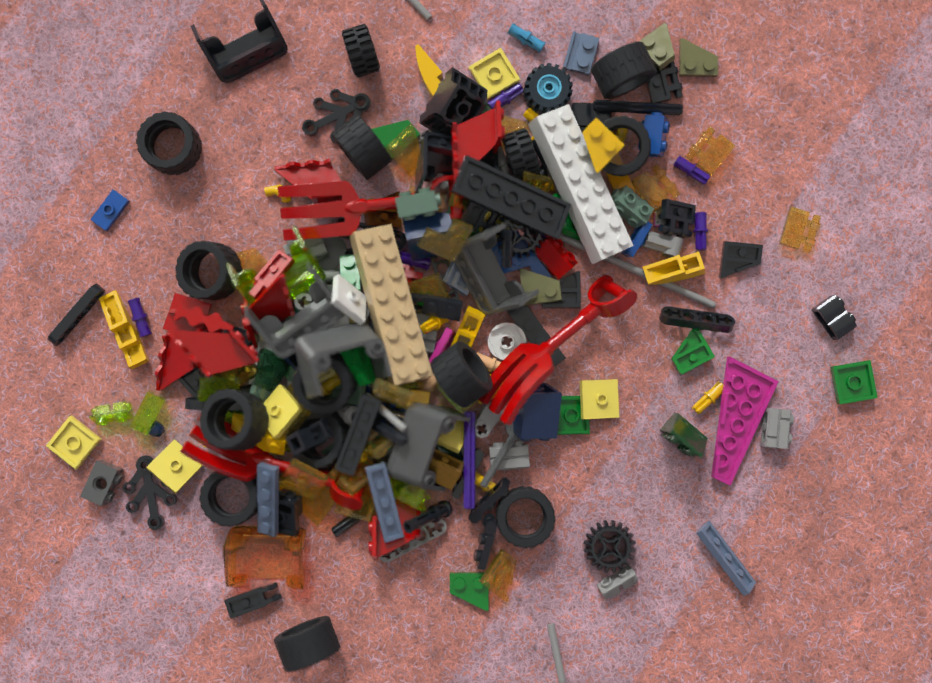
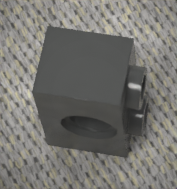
M105 460L96 461L80 497L100 506L110 503L115 496V492H113L115 486L119 485L123 478V474H121L123 468ZM102 478L107 482L106 488L101 486Z

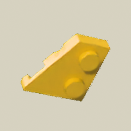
M597 118L582 132L597 173L625 146Z

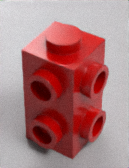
M547 237L544 242L539 240L538 243L541 244V248L535 249L537 257L546 264L550 273L556 276L558 280L578 264L574 254L564 247L560 238L556 241Z

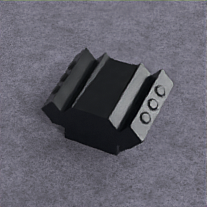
M452 67L445 73V79L438 84L437 91L426 105V111L420 115L419 123L432 132L452 136L451 128L453 122H457V125L481 115L486 107L484 102L487 98L488 90Z

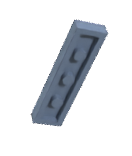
M261 462L257 465V532L272 537L279 533V467Z
M382 462L365 467L384 542L404 537L385 463Z
M710 521L705 522L696 534L742 595L749 594L756 581Z

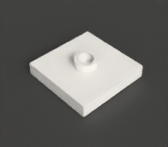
M337 274L333 277L332 304L357 324L362 325L366 319V297L341 275Z

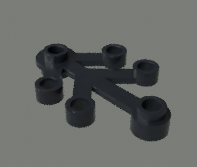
M333 89L330 92V97L333 101L342 100L350 104L342 107L326 102L320 97L315 98L313 105L317 110L325 109L333 113L317 121L311 119L304 121L302 130L307 136H314L317 134L318 129L337 120L334 128L335 131L345 123L347 114L354 111L353 116L358 114L361 117L362 112H366L370 108V98L363 93L351 96L340 92L338 89ZM338 92L339 97L334 98L333 93ZM360 100L365 102L363 106L358 105ZM317 101H322L320 107L316 106ZM309 126L314 127L312 132L307 130ZM330 134V138H331L332 142L336 143V141L333 139L332 135Z
M145 455L137 460V471L134 476L123 485V491L126 494L133 493L136 490V484L144 477V485L133 501L126 504V510L129 513L138 511L140 503L147 495L150 512L147 524L150 529L158 530L163 527L165 520L162 515L158 514L155 494L164 499V503L168 506L176 504L177 496L170 494L153 482V474L147 468H143L142 464L147 462L149 465L154 459L151 456ZM128 484H130V485L132 486V490H131V491H128V490H127V485H128ZM169 496L173 497V503L168 502ZM131 503L135 505V510H131ZM153 519L158 521L157 526L152 524Z

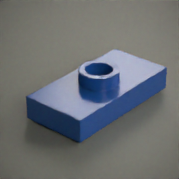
M112 189L90 220L108 232L130 201Z
M647 221L646 224L635 228L630 236L634 246L621 251V254L625 257H634L637 250L645 243V237L653 224Z

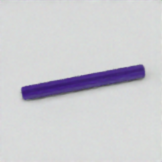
M468 411L464 413L465 416L471 418L470 422L464 421V508L474 509L476 413Z

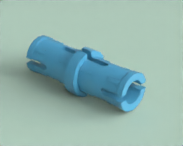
M515 23L511 25L507 33L521 41L522 45L529 46L539 54L546 42L533 36L532 32L525 31L515 25Z

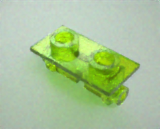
M123 401L113 403V410H110V404L95 406L91 409L92 415L89 418L97 425H107L108 422H125L127 419L134 418V416L129 412L132 409L131 402Z

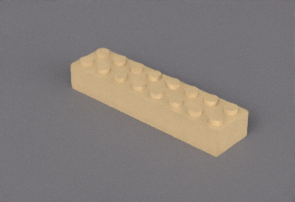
M389 224L353 232L350 236V242L375 334L385 345L392 376L387 377L390 388L433 376L392 225Z

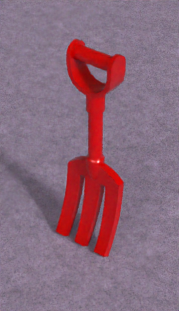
M445 175L434 179L428 186L430 191L434 190L439 183L448 180L451 208L450 218H461L463 214L462 198L451 193L454 184L453 175ZM347 180L278 186V197L342 195V200L280 208L281 219L345 218L344 222L284 229V240L352 235L358 228L361 214L371 211L397 209L395 198L399 196L368 200L364 198L359 199L356 190Z
M609 275L601 276L589 288L588 299L590 304L582 309L577 317L548 341L540 345L533 343H521L492 373V390L478 400L488 405L497 391L488 409L494 414L499 415L510 399L500 419L505 424L511 425L531 394L554 372V364L550 357L554 351L598 316L612 318L626 312L637 300V293L635 291L622 288L614 283L613 278ZM607 292L616 298L609 302H598Z
M225 422L226 432L231 438H234L238 433L231 429L232 424ZM197 425L192 428L188 436L212 451L235 462L209 453L189 441L184 443L180 450V453L195 462L244 482L257 477V465L261 462L278 466L281 473L311 480L315 484L330 487L329 493L336 504L344 508L359 510L363 506L362 496L368 482L365 467H369L367 465L359 463L355 475L351 476L336 469L331 472L276 459L269 455V452L263 451L256 445L245 451L218 449L208 443L203 437L200 427ZM344 477H356L350 494L341 491L336 486V482Z

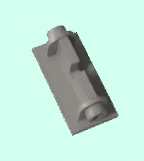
M628 565L623 567V570L619 569L618 572L604 578L597 586L605 599H611L621 592L619 589L620 585L625 590L636 584V581L639 579L631 566Z

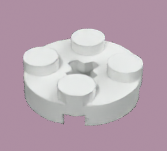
M509 322L500 323L495 326L488 338L490 352L501 360H504L518 345L526 343L524 331L515 323ZM503 337L512 338L513 341L510 342V347L502 344V341H504Z

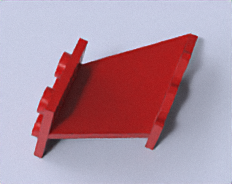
M496 100L492 110L457 125V122H453L451 128V150L454 181L465 155L480 161L491 150L493 154H496L498 147L502 145V138L505 137V126L501 124V120L504 119V108L500 107V100Z
M330 158L321 162L316 160H308L305 163L292 161L286 165L274 166L275 172L291 185L341 181L333 168ZM342 195L306 196L314 204L342 200Z
M280 274L251 305L247 294L243 295L244 303H241L243 315L244 307L247 305L259 320L268 315H273L282 321L289 316L295 315L294 305L284 274ZM245 316V318H242L244 330H247L248 341H252L254 349L258 348L257 334L259 333Z
M175 293L163 329L168 331L197 330V328H204L206 325L209 332H216L220 329L233 330L234 326L223 321L219 313L215 312L209 315L212 304Z
M207 327L193 330L196 332H209ZM162 335L164 344L158 353L160 365L154 374L157 379V391H162L198 367L169 335Z
M169 330L167 332L207 377L216 373L255 364L259 360L257 358L259 353L252 346L248 348L245 345V338L239 331L234 332L231 330L229 333Z
M410 485L395 500L404 537L385 543L379 520L376 516H372V522H369V534L372 536V541L368 542V553L374 561H378L379 557L414 539H420V528L412 533L405 532L403 528L405 521L420 515L419 487Z

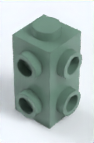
M627 186L615 189L611 193L619 215L630 226L638 228L647 223L654 208L646 200L640 198Z
M430 187L418 189L419 193L412 195L410 191L399 193V197L395 198L399 218L404 217V221L416 219L415 215L423 213L424 217L435 215V211L439 210L438 206L441 205L439 193L435 194V190L430 191Z

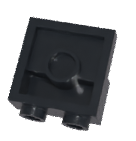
M279 491V533L297 537L300 533L299 516L303 513L302 496L296 495L295 491Z

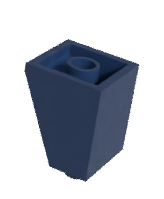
M435 212V215L426 217L422 213L415 215L416 219L406 221L402 217L412 261L450 253L451 248L456 243H459L455 220L451 221L449 213Z
M541 383L527 399L513 420L514 434L522 441H532V439L549 441L550 439L557 438L562 393L548 383Z

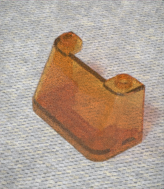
M257 526L232 527L223 545L226 587H242L247 583L248 578L286 579V585L292 589H304L306 578V530L300 527V533L297 537L280 533L272 537L258 533Z

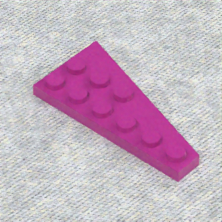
M727 356L711 477L731 486L779 381Z

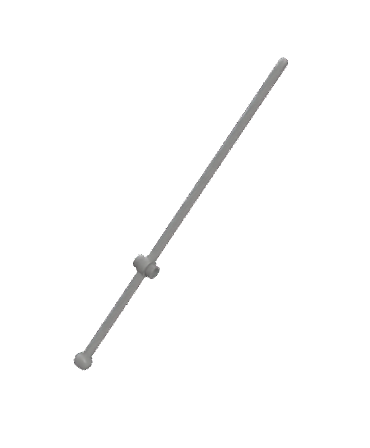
M448 180L443 181L440 185V189L444 193H449ZM528 229L529 234L533 235L534 231ZM563 233L560 234L559 238L562 242L586 252L581 241ZM614 256L604 259L611 264L646 279L644 270ZM672 282L658 284L709 308L716 307L714 301Z

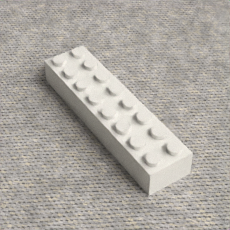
M565 105L535 117L528 126L562 200L571 204L568 213L591 264L593 265L634 246L601 173L595 171L584 136L570 105Z

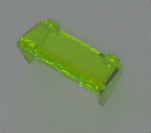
M293 226L292 229L298 240L294 241L289 247L290 257L294 259L295 263L285 274L292 300L299 294L309 291L310 285L316 281L307 269L306 263L310 262L323 280L326 278L317 258L296 226ZM227 263L226 267L234 286L251 305L255 299L250 296L249 292L254 287V278L258 273L254 269H244L237 273L231 264Z

